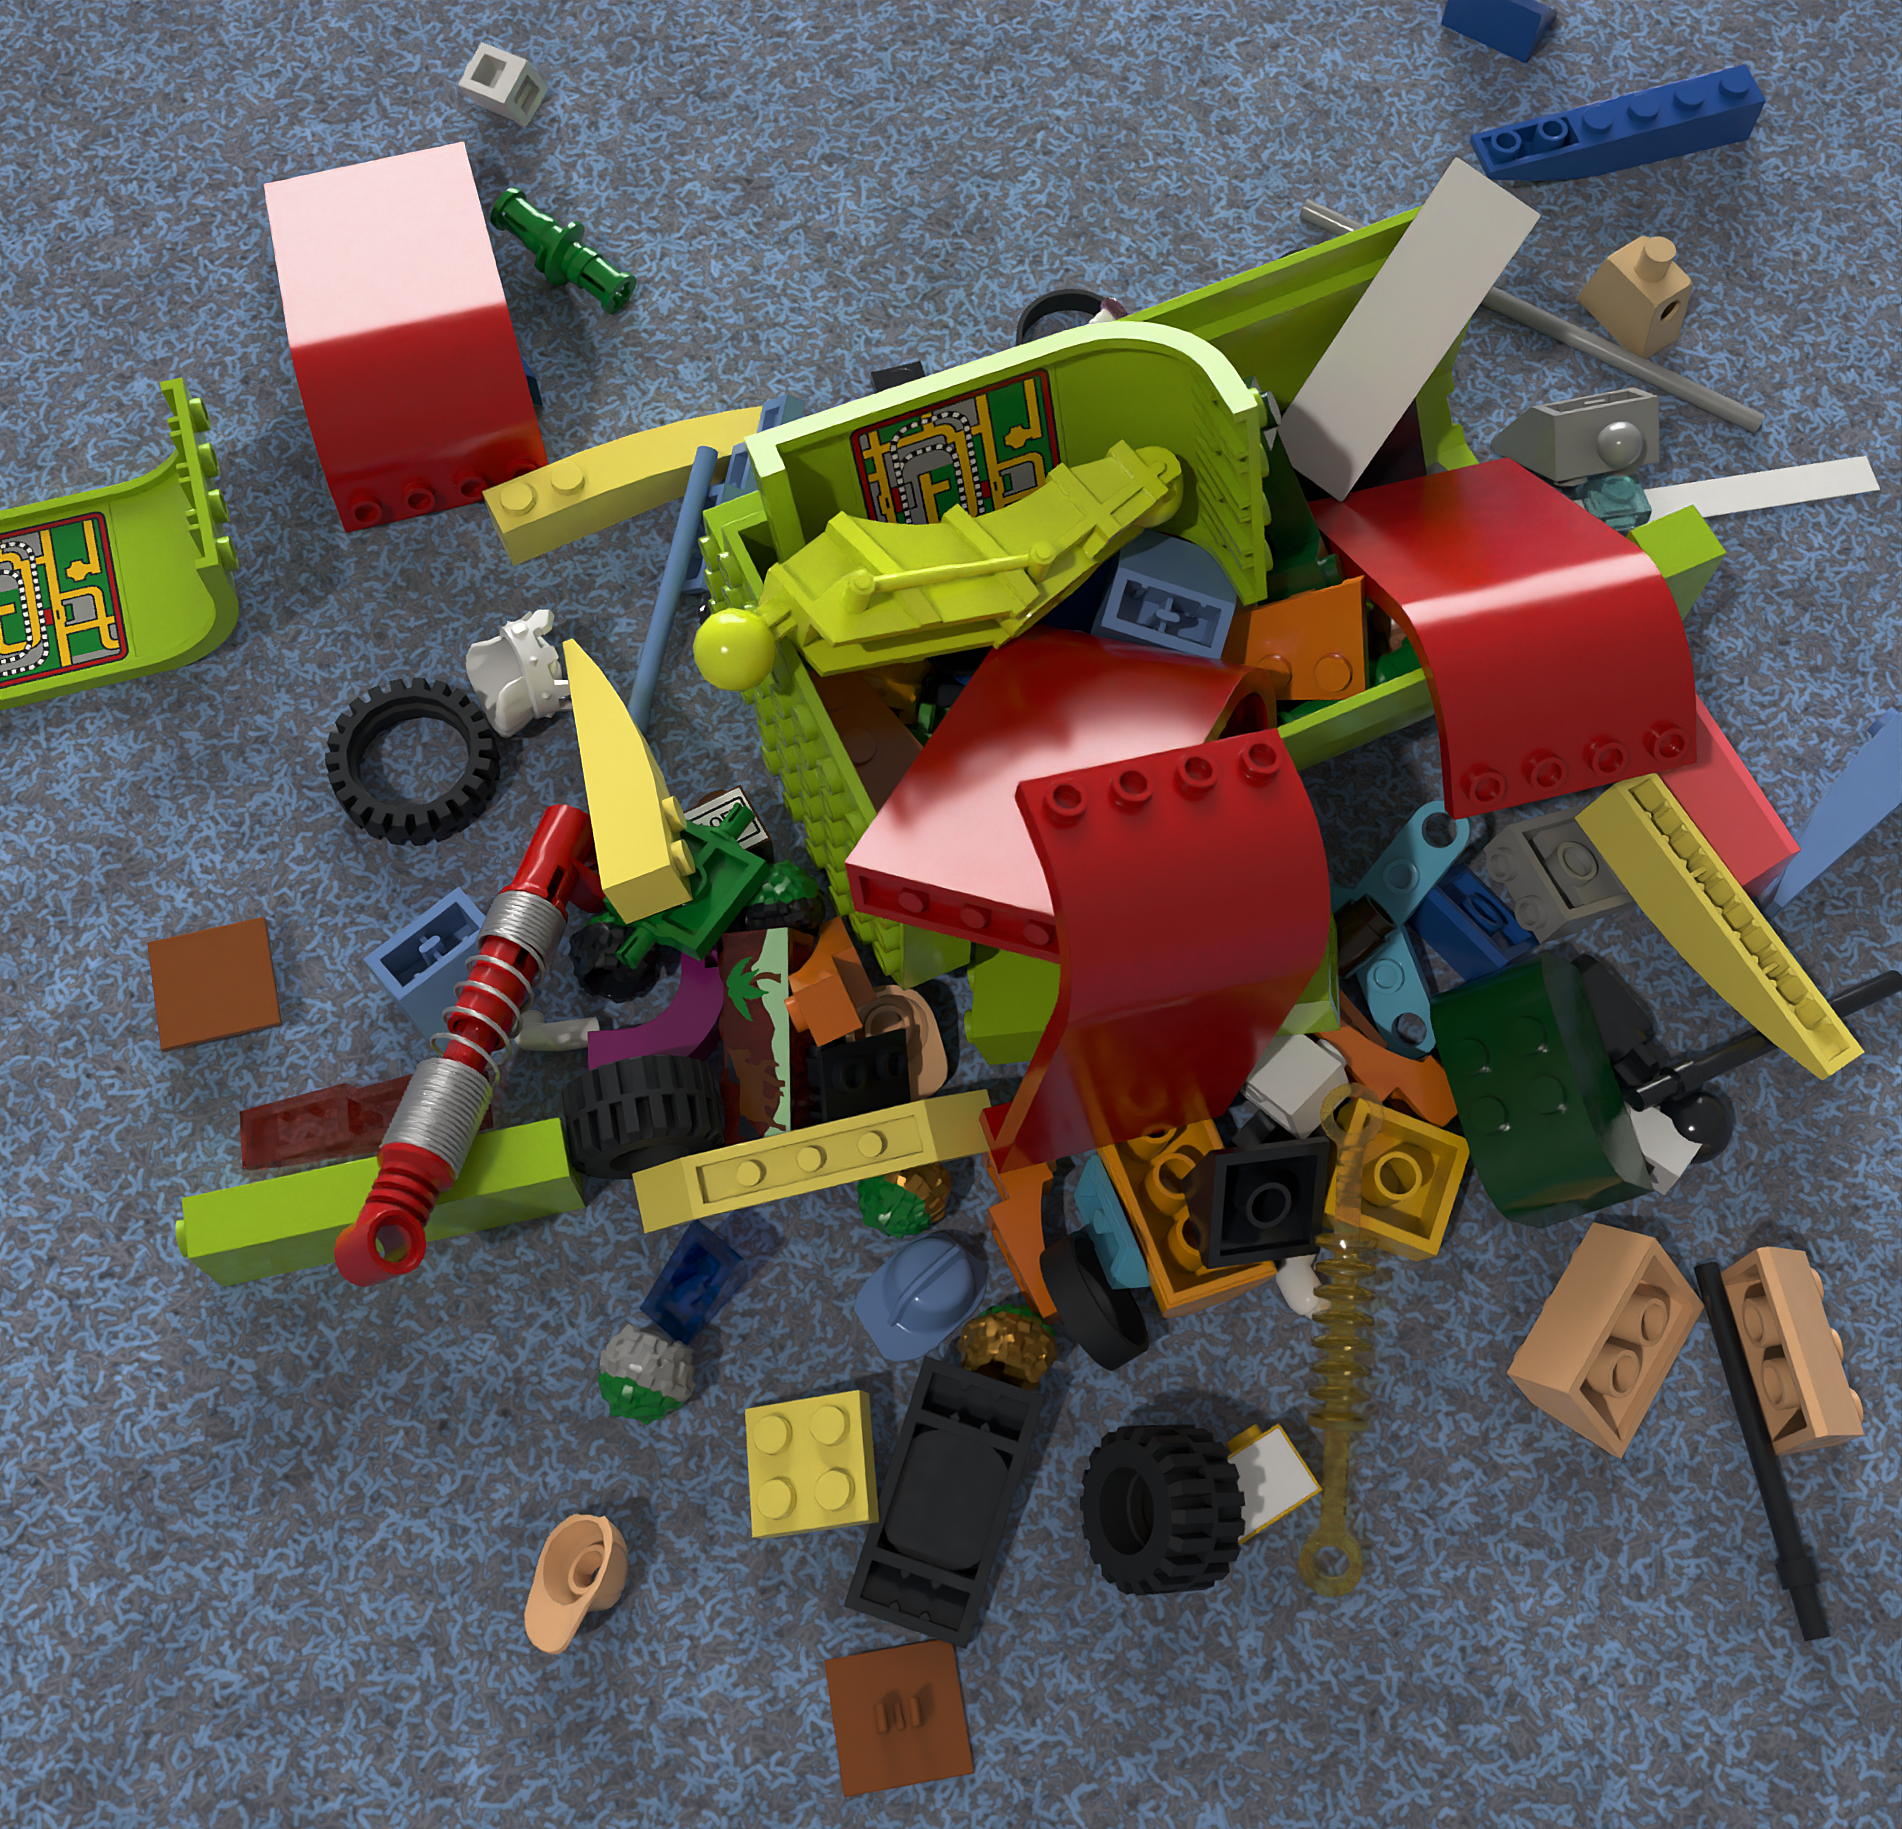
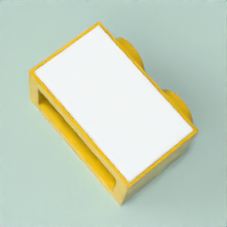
M1255 1424L1225 1444L1231 1452L1227 1461L1229 1464H1235L1240 1475L1237 1481L1239 1491H1244L1245 1506H1241L1242 1519L1246 1521L1245 1533L1238 1538L1239 1546L1322 1491L1317 1480L1280 1424L1275 1425L1265 1433H1262L1259 1426Z

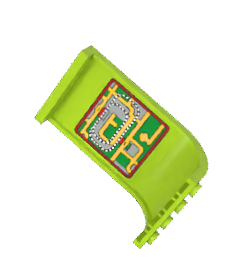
M1134 321L1104 322L1072 328L744 437L780 565L825 532L828 521L841 511L846 515L884 523L937 524L941 522L943 515L958 503L972 518L1005 508L1031 495L1046 484L1044 481L1048 473L1062 462L1069 469L1104 459L1108 450L1122 439L1133 451L1148 446L1166 448L1180 462L1184 494L1181 507L1175 515L1165 523L1152 527L1149 530L1180 536L1207 551L1219 564L1244 606L1267 598L1266 572L1272 570L1273 560L1264 536V526L1271 523L1269 505L1262 491V478L1269 475L1267 456L1260 443V428L1265 427L1267 424L1266 409L1258 390L1246 387L1222 353L1203 339L1177 328Z
M182 377L160 382L161 392L174 417L167 418V423L172 431L169 432L170 438L176 448L157 468L127 482L0 511V711L187 666L219 647L235 628L239 617V604L232 571L239 569V561L231 537L225 536L223 523L230 522V517L222 491L215 488L213 477L221 475L214 448L210 442L206 443L204 433L211 430V422L202 397L193 399Z

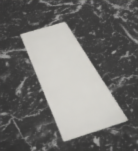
M1454 158L1282 416L1281 426L1276 427L1292 467L1337 500L1343 501L1535 226L1540 218L1538 212L1460 158Z

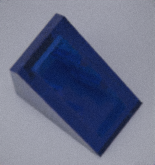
M696 1219L690 1223L641 1305L640 1310L674 1340L688 1346L749 1278L744 1258L701 1221Z

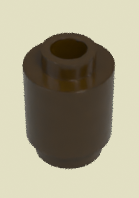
M1367 893L1357 901L1350 898L1333 913L1337 929L1338 975L1348 980L1390 943L1388 936L1397 929V925L1389 913L1377 900Z

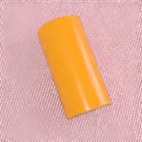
M1213 1119L1096 1149L1143 1256L1149 1273L1151 1289L1164 1318L1189 1315L1231 1300L1264 1284L1278 1273L1273 1260L1215 1269H1207L1202 1264L1181 1180L1210 1150L1225 1148Z

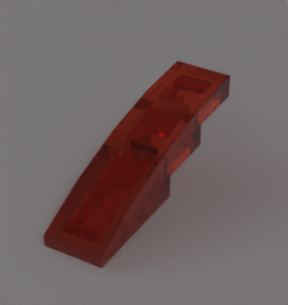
M484 1070L482 1076L485 1077L489 1083L488 1071ZM413 1074L362 1088L342 1083L239 1111L242 1168L252 1171L379 1152V1146L385 1138L384 1135L390 1127L389 1124L395 1116L394 1113L402 1101L404 1092L407 1090ZM491 1103L486 1110L478 1131L494 1128Z

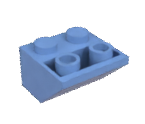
M1145 528L1142 534L1113 555L1090 634L1220 660L1235 610L1237 593L1216 560L1199 545Z
M459 886L363 958L380 987L429 1044V1038L432 1035L450 1033L447 1024L442 1019V1011L445 1008L454 1007L458 1000L453 986L460 981H466L470 974L466 969L465 961L470 956H477L479 954V950L476 947V937L486 918ZM474 960L471 963V968L473 967L476 960ZM539 987L532 989L535 995L534 999L542 994ZM529 993L527 995L523 1007L528 1003ZM438 1038L435 1040L436 1045L445 1052L450 1039Z

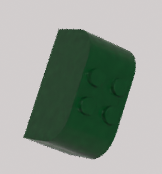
M1546 951L1432 997L1430 1002V1019L1433 1034L1471 1157L1489 1198L1506 1219L1540 1229L1654 1192L1578 967Z

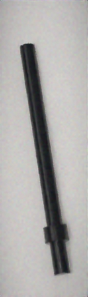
M1896 970L1887 971L1826 999V1001L1837 1016L1842 1019L1902 991V975ZM1757 1031L1694 1061L1681 1059L1662 1068L1659 1077L1630 1089L1627 1093V1100L1630 1106L1637 1112H1642L1670 1098L1680 1101L1701 1091L1704 1082L1779 1047L1760 1031Z
M1717 1262L1698 1265L1693 1269L1781 1561L1775 1564L1782 1590L1790 1591L1804 1642L1831 1637L1815 1586L1821 1583L1814 1557H1807L1719 1265Z

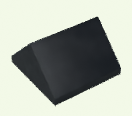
M1325 1136L1210 1150L1181 1180L1202 1264L1207 1269L1320 1254L1330 1141Z

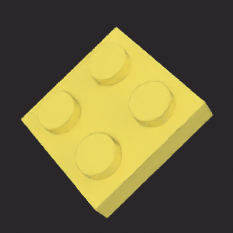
M854 1390L745 1409L753 1538H775L879 1522L869 1393Z

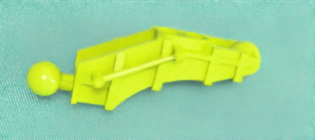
M1122 439L1108 450L1104 459L1069 469L1062 462L1048 473L1044 481L1046 484L1031 495L1005 508L972 518L958 503L943 515L941 522L937 524L884 523L846 515L841 511L828 521L825 532L782 565L777 562L768 569L756 610L751 612L750 610L728 608L711 615L697 630L693 643L695 663L703 678L718 689L743 692L760 685L772 672L777 658L776 643L785 636L792 641L797 651L821 677L900 662L903 664L922 661L927 657L991 645L999 649L1003 644L1005 645L1011 639H1015L1064 601L1099 566L1142 534L1145 528L1150 529L1165 523L1175 515L1181 507L1184 494L1180 462L1166 448L1148 446L1133 451Z

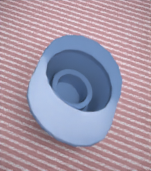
M946 1233L922 1234L901 1247L868 1278L858 1292L854 1311L884 1359L897 1362L919 1359L940 1345L973 1314L981 1303L987 1284L984 1264Z

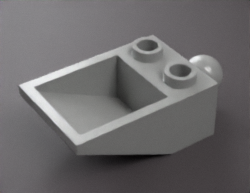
M1633 387L1531 406L1491 440V447L1493 452L1509 457L1516 463L1554 480V484L1558 486L1581 485L1588 481V475L1604 472L1608 476L1633 475L1639 472L1640 465L1660 462L1659 396Z

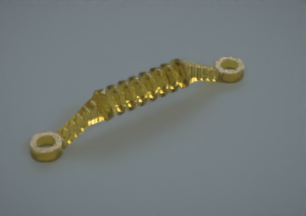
M1355 1082L1341 1084L1332 1089L1323 1100L1320 1110L1321 1125L1328 1137L1334 1140L1338 1146L1334 1233L1316 1234L1315 1245L1334 1252V1255L1331 1259L1314 1263V1270L1331 1276L1332 1283L1314 1287L1313 1295L1331 1302V1308L1312 1312L1311 1319L1330 1327V1333L1311 1337L1310 1344L1313 1347L1329 1352V1358L1310 1362L1309 1370L1328 1377L1327 1383L1308 1388V1395L1310 1397L1326 1402V1408L1312 1410L1307 1413L1308 1425L1325 1429L1320 1525L1302 1543L1298 1564L1300 1575L1305 1584L1315 1593L1327 1597L1343 1596L1352 1591L1360 1581L1363 1571L1362 1549L1356 1539L1346 1530L1351 1432L1365 1431L1370 1428V1418L1353 1411L1352 1405L1369 1402L1371 1400V1392L1354 1386L1353 1380L1369 1377L1373 1372L1371 1366L1354 1360V1354L1369 1352L1374 1349L1372 1341L1355 1335V1329L1375 1324L1373 1316L1356 1310L1357 1304L1376 1299V1292L1357 1285L1358 1279L1377 1274V1267L1359 1260V1254L1377 1250L1379 1245V1239L1360 1235L1363 1153L1365 1144L1372 1141L1381 1131L1385 1116L1383 1103L1377 1093L1366 1085ZM1355 1096L1368 1104L1371 1110V1120L1365 1129L1360 1132L1350 1133L1338 1127L1334 1120L1333 1112L1339 1100ZM1324 1546L1338 1547L1346 1553L1350 1563L1349 1568L1339 1577L1329 1578L1323 1576L1313 1565L1312 1557L1315 1552Z

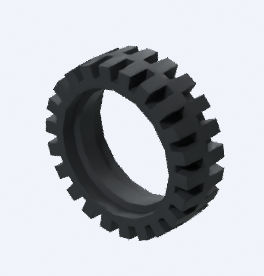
M413 678L412 687L406 688L402 679L389 681L391 692L384 694L379 685L369 689L368 693L371 701L365 703L357 697L349 704L353 715L350 717L341 713L335 724L339 733L330 732L327 741L330 753H325V765L329 772L327 775L334 794L346 814L360 829L364 827L370 836L378 840L385 836L390 844L403 846L405 839L410 840L413 846L426 845V838L434 836L438 843L449 839L448 830L455 827L460 833L470 826L468 818L473 815L478 819L486 810L484 805L485 799L492 801L496 792L494 781L499 780L500 776L498 762L500 757L496 740L481 709L474 701L471 703L467 694L458 688L452 693L447 683L438 680L430 688L425 678ZM425 717L444 721L460 732L467 743L469 757L465 772L449 792L427 804L409 807L387 805L370 796L362 785L360 763L364 751L378 733L400 721Z

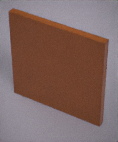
M264 916L147 942L160 1047L163 1052L282 1026L268 926Z
M934 1640L824 1660L844 1797L974 1774L953 1644Z

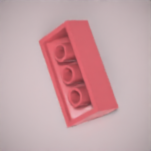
M1696 693L1697 763L1656 773L1751 899L1760 895L1801 849Z

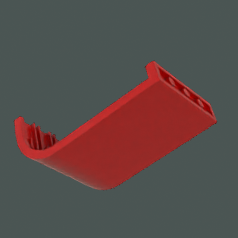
M464 142L264 184L294 370L317 454L345 533L485 501L482 491L549 465Z
M1506 457L1348 493L1343 501H1339L1335 497L1307 502L1328 554H1338L1345 573L1350 579L1365 575V593L1402 628L1416 652L1426 678L1437 722L1444 808L1453 820L1697 763L1696 692L1691 654L1678 608L1659 569L1639 546L1511 458Z
M1035 623L1017 638L1011 639L1005 645L1003 644L999 649L993 646L844 862L854 910L1060 964L1057 927L1048 886L1014 799L1018 782L1277 728L1276 697L1270 675L1265 669L1038 623Z
M1277 728L1019 781L1014 799L1048 886L1059 942L1060 983L1054 1010L1014 1100L985 1108L979 1117L998 1174L1223 1116L1320 966L1328 941L1331 908L1328 867L1318 822L1305 787Z

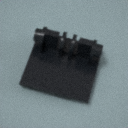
M905 1028L835 1046L833 1041L817 1047L816 1042L809 1043L810 1053L804 1056L808 1070V1082L811 1085H819L820 1087L808 1090L807 1098L821 1101V1105L808 1109L809 1117L816 1118L812 1119V1126L911 1103Z

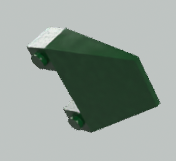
M1255 375L1243 378L1241 380L1248 389L1256 388L1260 393L1267 415L1266 426L1260 428V443L1264 448L1269 465V475L1262 478V491L1267 499L1271 513V523L1264 526V536L1272 555L1273 568L1266 572L1267 598L1256 602L1258 606L1288 599L1290 595L1311 589L1317 591L1342 584L1344 580H1347L1338 554L1329 555L1282 443L1276 428L1281 426V416L1273 394L1269 390L1261 392Z

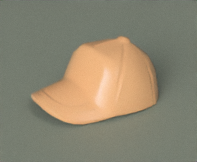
M898 985L874 987L873 990L877 999L856 1008L863 1027L846 1034V1042L905 1028L911 1103L924 1100L942 1087L948 1076V1059L934 1014L928 1003L917 991L912 989L903 991Z
M573 1514L550 1533L543 1547L524 1613V1626L527 1636L533 1645L542 1652L557 1655L565 1651L587 1612L609 1609L622 1595L621 1592L624 1590L629 1568L627 1546L621 1532L605 1516L599 1518L592 1515ZM601 1566V1568L599 1569V1571H598L596 1577L594 1578V1580H593V1582H592V1584H591V1577H592L593 1572H594L598 1567Z

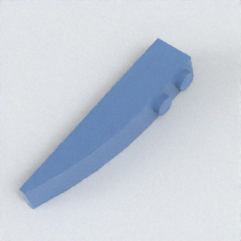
M1890 707L1867 729L1874 737L1827 788L1799 827L1794 840L1801 851L1769 884L1759 908L1760 913L1768 923L1902 806V711L1899 713L1896 709Z

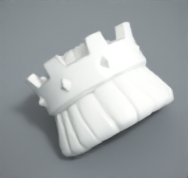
M537 610L534 614L529 611L515 622L508 621L505 626L501 627L500 636L487 641L473 643L466 654L465 664L469 680L489 723L501 737L510 738L523 729L532 718L536 720L542 717L551 718L556 712L573 710L572 701H565V696L571 695L568 680H562V669L557 661L559 658L554 646H550L541 637L542 634L545 635L552 629L554 614L550 610Z

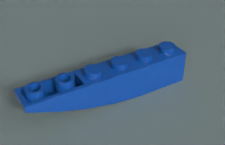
M1746 64L1472 134L1469 142L1487 178L1490 180L1538 181L1599 176L1748 140L1766 100Z

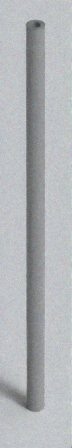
M1310 199L1306 200L1299 215V218L1337 236L1366 227ZM1494 286L1491 287L1480 303L1753 434L1757 432L1766 416Z

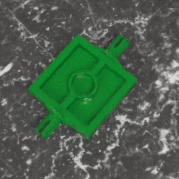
M736 802L718 827L698 825L686 819L687 829L680 831V837L686 842L695 864L696 872L688 875L693 900L631 922L630 924L636 930L620 950L615 953L616 957L623 964L629 965L631 969H636L655 943L672 946L699 962L705 958L770 874L766 860L743 849L736 841L751 821L755 819L754 813L747 806L744 805L742 807L741 803ZM606 896L603 901L609 912L621 918Z

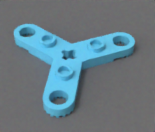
M1435 800L1421 806L1356 887L1329 883L1332 914L1350 898L1357 901L1367 893L1383 906L1397 925V929L1388 936L1390 943L1360 968L1356 975L1378 1032L1388 1043L1387 1049L1409 1059L1425 1056L1437 1044L1430 1019V1002L1432 999L1429 993L1430 989L1404 924L1468 846L1473 835V823L1470 817L1454 820L1457 825V835L1450 845L1443 847L1430 842L1429 837L1426 836V822L1437 812L1448 814L1444 808V800ZM1412 1013L1424 1021L1427 1032L1423 1042L1410 1045V1043H1404V1040L1399 1039L1395 1024L1401 1014Z

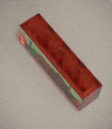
M788 927L723 934V951L718 960V971L723 982L724 1010L719 1017V1032L724 1042V1070L720 1075L719 1089L721 1097L725 1102L724 1143L721 1144V1148L812 1127V1119H816L809 1117L808 1111L809 1108L816 1106V1100L807 1098V1091L816 1088V1085L809 1084L807 1064L804 1061V1056L810 1053L809 1043L815 1042L810 1029L798 1033L784 1003V999L793 996L787 976L798 972L814 952V936Z

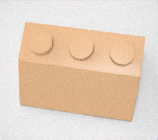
M1593 1222L1581 1244L1574 1250L1571 1261L1553 1293L1546 1299L1542 1312L1525 1342L1516 1351L1513 1363L1507 1374L1532 1404L1613 1456L1621 1459L1702 1312L1704 1304L1655 1237Z
M1770 1246L1756 1248L1722 1271L1723 1283L1776 1456L1841 1445L1863 1436L1864 1431L1861 1425L1864 1418L1862 1404L1857 1393L1849 1388L1842 1367L1844 1355L1842 1342L1838 1333L1829 1326L1822 1305L1824 1298L1823 1284L1817 1271L1814 1268H1810L1806 1252Z

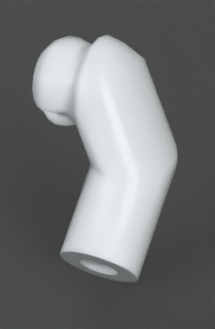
M528 1010L521 1014L523 1029L513 1039L525 1051H569L588 1048L587 1031H600V1027L596 1017L545 1023V1017L540 1011ZM517 1021L514 1025V1029L517 1028Z
M1316 1254L1281 1259L1276 1269L1278 1273L1275 1275V1278L1289 1307L1295 1313L1305 1315L1311 1320L1320 1319L1325 1316L1330 1310L1332 1300L1331 1295L1326 1289H1323L1321 1282L1311 1268Z

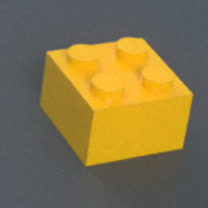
M1361 1097L1341 1107L1330 1138L1322 1226L1415 1262L1436 1257L1470 1154L1466 1138Z

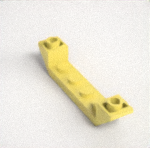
M983 1089L920 1100L682 1157L633 1173L632 1176L644 1232L651 1233L747 1207L936 1162L944 1163L990 1152L979 1121L982 1110L991 1107L988 1091Z

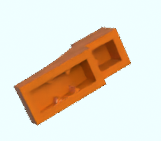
M840 916L820 924V938L813 954L798 972L787 976L793 996L784 999L786 1008L798 1033L810 1029L817 1047L863 1027L856 1008L877 999Z
M1341 1018L1340 1030L1304 1034L1314 1043H1317L1320 1039L1329 1042L1345 1058L1347 1065L1344 1067L1352 1089L1348 1096L1352 1101L1361 1097L1377 1104L1384 1102L1389 1109L1441 1129L1458 1113L1443 1063L1440 1060H1435L1431 1055L1416 1060L1400 1056L1367 1039Z
M991 1152L982 1153L981 1160L1002 1202L988 1208L986 1223L1028 1307L1034 1312H1038L1044 1323L1050 1326L1062 1320L1047 1291L1040 1269V1254L1045 1250L1041 1224V1196L1051 1192L1054 1178L1052 1172L1057 1171L1056 1161L1051 1160L998 1174Z

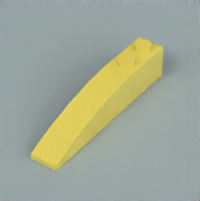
M763 406L697 417L631 434L581 451L482 491L492 525L512 565L515 566L685 496L696 451L699 446H708L718 452L710 485L726 479L733 445L745 442L744 437L757 433Z
M572 638L562 643L603 892L625 924L693 900L688 875L696 872L695 864L686 842L680 837V831L687 829V823L675 796L670 797L664 776L629 711L600 668Z
M1657 773L1622 780L1613 784L1575 817L1576 821L1642 911L1675 950L1728 1004L1771 1042L1820 1080L1831 1076L1864 1053V1050Z

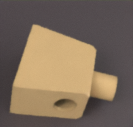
M1641 236L1611 254L1604 260L1576 298L1625 349L1646 359L1678 340L1693 288L1691 278L1673 261L1676 254L1675 245L1669 239L1660 236L1652 238Z

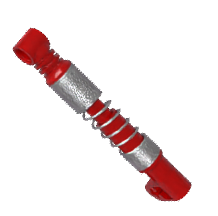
M556 804L549 806L544 811L511 885L503 887L491 904L483 926L476 937V947L479 950V954L477 956H470L465 961L466 969L470 974L466 981H460L453 986L454 993L458 998L455 1006L445 1008L442 1011V1019L447 1024L450 1033H437L429 1038L430 1045L442 1058L427 1059L417 1064L414 1075L411 1077L412 1079L409 1081L407 1090L404 1092L402 1101L399 1103V1107L394 1113L395 1116L389 1124L390 1127L384 1135L385 1138L379 1146L377 1164L380 1169L378 1177L372 1184V1191L368 1193L365 1205L361 1208L355 1223L343 1229L336 1239L334 1248L335 1264L340 1274L351 1284L360 1287L378 1285L408 1274L416 1269L424 1259L427 1246L424 1227L428 1224L430 1213L433 1212L436 1200L440 1194L447 1192L453 1187L458 1174L461 1172L465 1158L468 1156L472 1142L475 1140L479 1126L482 1124L486 1110L493 1098V1089L500 1083V1071L497 1066L504 1064L511 1057L512 1046L509 1040L516 1038L522 1031L523 1019L521 1014L527 1012L534 1005L535 995L532 989L538 987L545 980V972L549 969L566 931L568 923L566 906L570 901L588 913H600L608 909L603 901L606 895L601 886L591 817L578 808ZM474 960H476L473 967L471 968V963ZM528 993H529L528 1003L523 1007L524 1002H525V1000H526V998H527V995H528ZM517 1021V1028L511 1034L513 1027ZM438 1038L450 1039L445 1052L436 1045L435 1040ZM506 1046L505 1055L495 1062L490 1056L491 1053L502 1050ZM493 1067L495 1072L494 1081L489 1084L487 1079L482 1076L485 1068ZM376 1238L384 1248V1259L376 1249Z

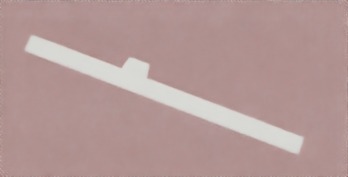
M1861 456L1580 499L1573 502L1614 530L1619 531L1639 527L1692 504L1695 505L1702 517L1877 491L1880 488L1867 457Z

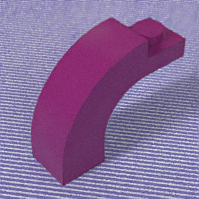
M718 941L701 962L681 952V980L678 991L671 1004L655 1019L646 1024L628 1029L587 1031L588 1071L617 1060L646 1055H677L705 1062L720 1041L726 1028L732 999L728 996L729 987L726 983L730 971L729 967H719Z

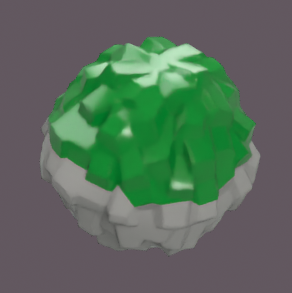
M628 1323L619 1334L614 1335L610 1344H607L606 1348L600 1351V1367L598 1369L599 1376L597 1381L602 1399L607 1401L610 1406V1414L614 1417L633 1418L645 1425H649L654 1420L665 1419L667 1414L682 1409L685 1401L692 1395L696 1383L693 1381L696 1365L692 1363L693 1349L680 1341L673 1344L662 1333L645 1327L639 1330L636 1325Z

